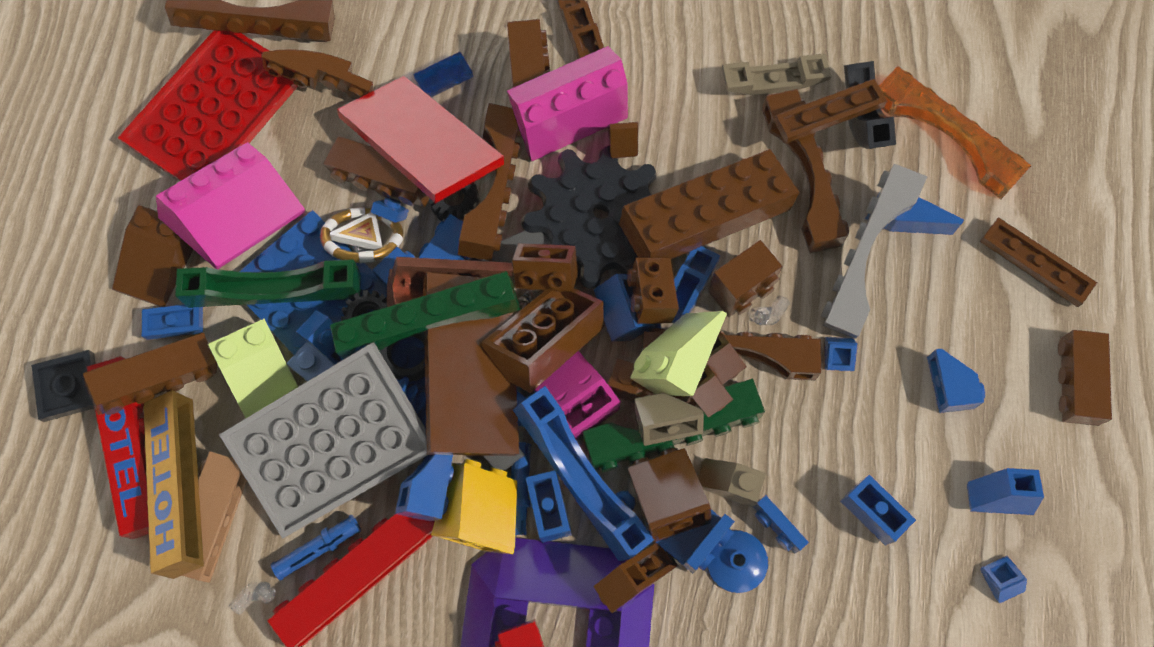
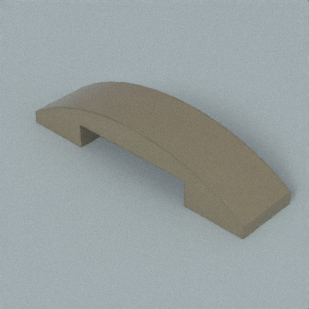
M826 54L800 56L798 61L793 63L750 67L749 62L722 64L727 91L740 94H775L794 89H803L828 81L832 77Z

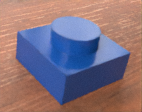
M386 197L384 200L373 202L371 213L395 223L406 220L409 209L401 206L400 201Z

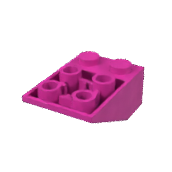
M579 351L534 390L536 393L544 386L547 387L564 411L576 441L583 436V431L595 428L620 410L621 401L603 377Z

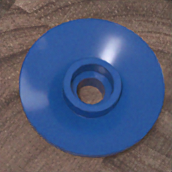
M733 530L734 534L723 547L717 544L710 552L715 558L708 565L707 569L713 581L722 589L733 593H744L753 590L763 581L768 569V557L764 546L755 536L744 531ZM735 555H741L744 558L742 566L734 564L733 558Z

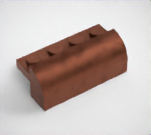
M396 257L394 267L389 269L387 307L424 296L423 276L427 272L485 278L507 271L510 278H512L514 272L512 263Z

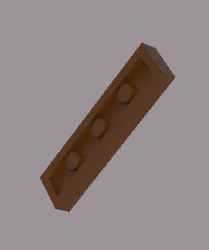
M872 79L777 114L774 122L785 143H789L882 108L887 103V99L876 80Z
M999 217L980 240L982 244L1076 307L1084 303L1098 283Z

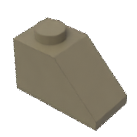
M665 393L634 399L635 419L644 446L703 434L704 414L702 409Z
M705 458L698 479L703 490L753 507L758 502L767 473L735 462Z

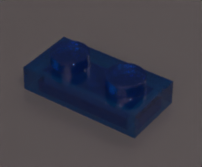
M458 52L414 73L413 76L419 88L432 98L473 78V72L462 53Z

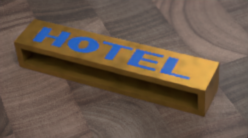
M171 390L144 403L150 569L151 574L175 579L204 567L193 399Z

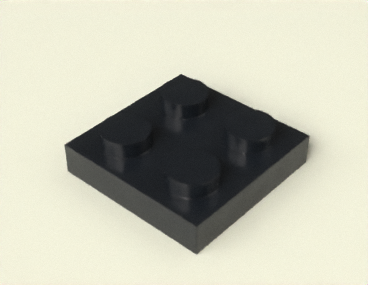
M86 350L31 365L38 420L47 422L95 409L83 377V373L88 372L87 366L96 364L92 351Z

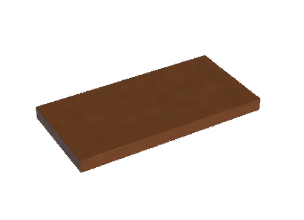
M427 272L423 276L424 296L479 280L483 277ZM513 312L492 319L462 321L424 331L428 455L516 456L519 454L518 417L513 412V409L517 407L516 385L507 381L482 347V341L511 319Z

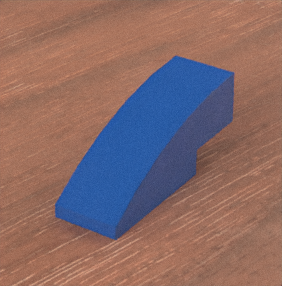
M703 246L690 251L674 279L679 309L672 322L673 324L685 313H691L719 262V254Z

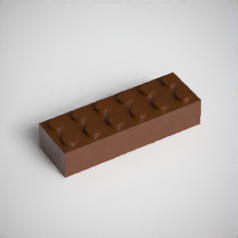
M769 149L623 206L619 225L639 258L673 259L700 246L707 245L790 211L799 191L772 150Z

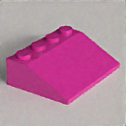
M609 46L507 90L531 162L607 128L609 124H615L628 118V83L622 59Z
M248 142L156 195L158 218L215 269L221 268L305 213V208L269 160Z

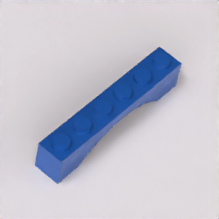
M427 455L424 457L414 472L401 483L395 514L426 521L442 519V515L445 514L448 507L447 487L454 474V468L451 466L453 455Z
M546 386L513 409V412L551 466L556 470L558 476L618 561L631 559L654 541L636 513L613 493L593 468L576 441L564 411Z

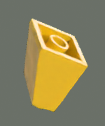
M464 459L463 463H452L451 466L454 468V474L451 482L448 484L446 493L448 507L445 514L442 515V519L435 520L431 536L486 552L513 554L515 549L517 480L508 478L507 472L500 469L490 468L489 471L481 469L482 464L474 460Z

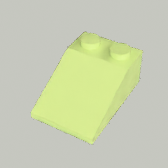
M723 311L685 313L641 352L634 363V371L630 379L655 394L665 393L674 396H693L727 314Z
M265 319L208 344L245 418H248L298 387Z

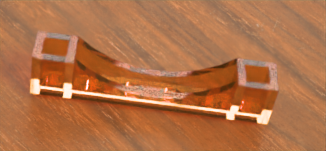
M899 66L879 85L887 99V103L881 108L891 117H905L922 121L950 136L969 157L976 171L978 182L1001 200L1032 166L1021 155L1011 151L998 138L991 136L983 130L977 122L964 116L954 105L944 101L931 88L924 86L911 73L904 71Z

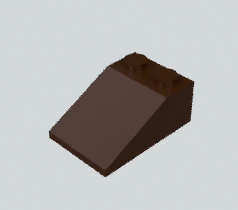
M138 205L125 229L112 290L159 307H165L176 286L177 269L185 268L194 249L158 218V211Z

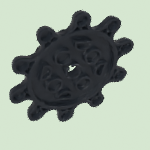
M610 145L600 150L598 160L593 163L582 161L571 149L562 151L558 156V164L562 170V174L559 177L549 178L536 174L529 179L528 189L541 198L543 206L538 211L525 214L521 219V226L525 231L545 234L549 238L550 245L576 247L577 265L581 270L580 282L589 289L596 288L600 284L603 272L608 269H615L621 274H627L628 270L632 269L635 259L639 258L619 222L623 206L652 195L649 191V186L657 177L656 170L651 164H644L637 170L632 171L622 168L618 162L619 158L611 157ZM596 208L608 212V217L599 219L595 217L593 212Z

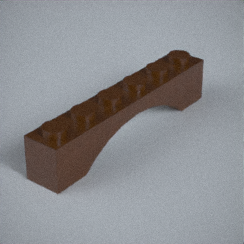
M166 0L165 10L171 26L331 41L335 20L333 0H297L272 7H246L222 0Z
M798 89L767 95L762 107L769 132L783 143L785 141L774 119L777 114L806 104L804 98H800ZM815 133L785 143L800 161L809 186V207L807 217L801 228L809 254L842 247L849 235L848 223L841 217L839 211L840 200L837 194H833L831 174L829 170L824 168L822 162L823 151L821 146L816 144L814 139Z
M488 104L482 139L504 156V165L495 169L496 177L486 198L475 209L464 216L458 255L492 261L493 252L500 251L502 234H497L498 227L504 228L507 211L502 210L503 203L509 204L511 187L506 186L507 181H513L516 165L511 164L512 158H518L520 143L515 142L516 137H522L512 107Z
M653 328L649 332L644 331L642 351L666 330ZM750 332L724 335L739 356L761 362L774 369L787 380L816 381L821 374V339H812L810 335H796L794 338H783V335L778 333L766 334L765 337L754 336Z

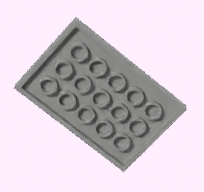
M375 343L367 345L219 434L282 539L428 455L426 428Z

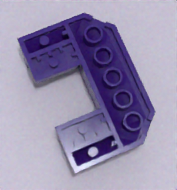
M515 538L513 554L486 552L471 564L460 647H495V641L499 640L498 633L500 631L527 622L529 603L589 609L586 647H649L654 584L617 611L611 613L608 607L601 602L593 586L627 560L618 561L610 548L549 541L542 543L540 540Z

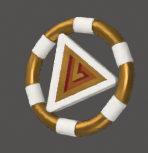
M351 208L335 214L325 222L321 228L320 241L324 250L337 259H353L355 263L374 262L385 258L396 247L400 246L403 241V228L400 222L395 223L371 213L372 208ZM350 219H357L334 230L337 227V225ZM377 219L393 230L391 239L383 247ZM332 241L352 245L353 252L341 249Z

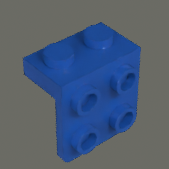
M711 510L710 524L655 543L660 545L692 574L698 568L704 571L715 558L710 553L717 544L723 547L734 534L730 527L735 521L726 514L721 518Z

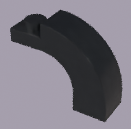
M874 61L844 65L846 89L875 79ZM881 108L848 120L851 132L862 148L873 149L896 145L894 117L886 116Z

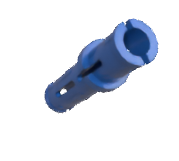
M519 442V448L524 456L511 466V479L517 480L515 535H526L527 508H530L526 477H529L532 444L527 443L526 445V442Z
M350 515L330 529L325 527L317 537L299 546L279 560L272 562L271 569L277 579L283 580L284 577L329 550L335 551L339 548L338 545L360 533L361 528L355 517Z

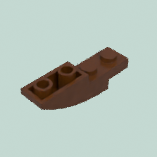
M286 49L266 51L261 56L263 68L270 75L287 78L301 88L308 87L315 90L319 81L326 88L343 91L354 100L373 91L372 81L352 73V62L333 55L309 50Z

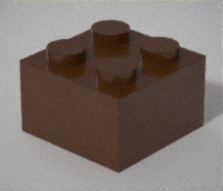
M759 240L714 272L708 292L728 317H731L736 312L738 315H741L752 306L751 302L757 297L764 299L774 291L775 288L773 286L779 281L778 275L783 266L766 245Z

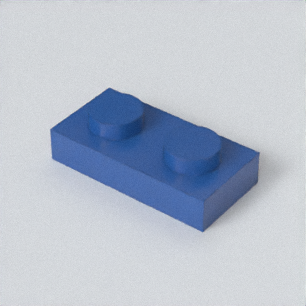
M186 305L142 309V337L146 340L203 333V307L188 308Z
M767 495L753 506L757 511L755 517L764 527L768 528L770 526L778 535L776 537L777 542L786 551L792 550L795 554L809 543Z

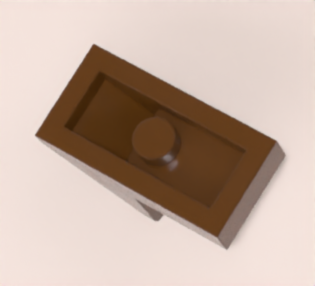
M638 122L609 124L607 129L608 137L610 138L611 157L626 158L638 156Z

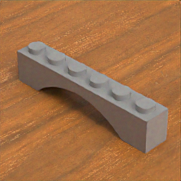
M893 164L889 172L883 171L877 185L882 188L878 198L872 197L866 210L867 213L871 214L867 224L861 222L855 236L859 240L855 250L850 248L844 261V265L848 266L844 276L838 275L832 290L837 292L833 303L827 301L821 317L825 318L823 326L853 339L859 337L870 311L865 289V269L871 246L877 235L888 223L910 210L916 204L927 176L897 164Z

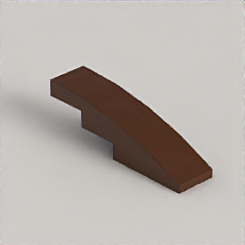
M556 0L577 59L604 48L597 24L593 21L588 2L585 0Z

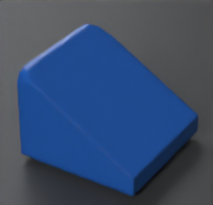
M825 337V370L855 371L858 343L853 338Z
M1008 556L980 568L989 588L999 603L1025 592L1027 578Z

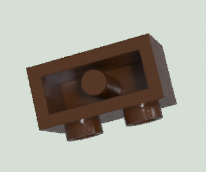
M518 243L512 259L516 288L555 290L558 292L573 291L578 274L575 246Z
M636 258L632 269L628 270L627 283L633 289L631 310L636 312L637 324L672 323L679 307L671 259Z

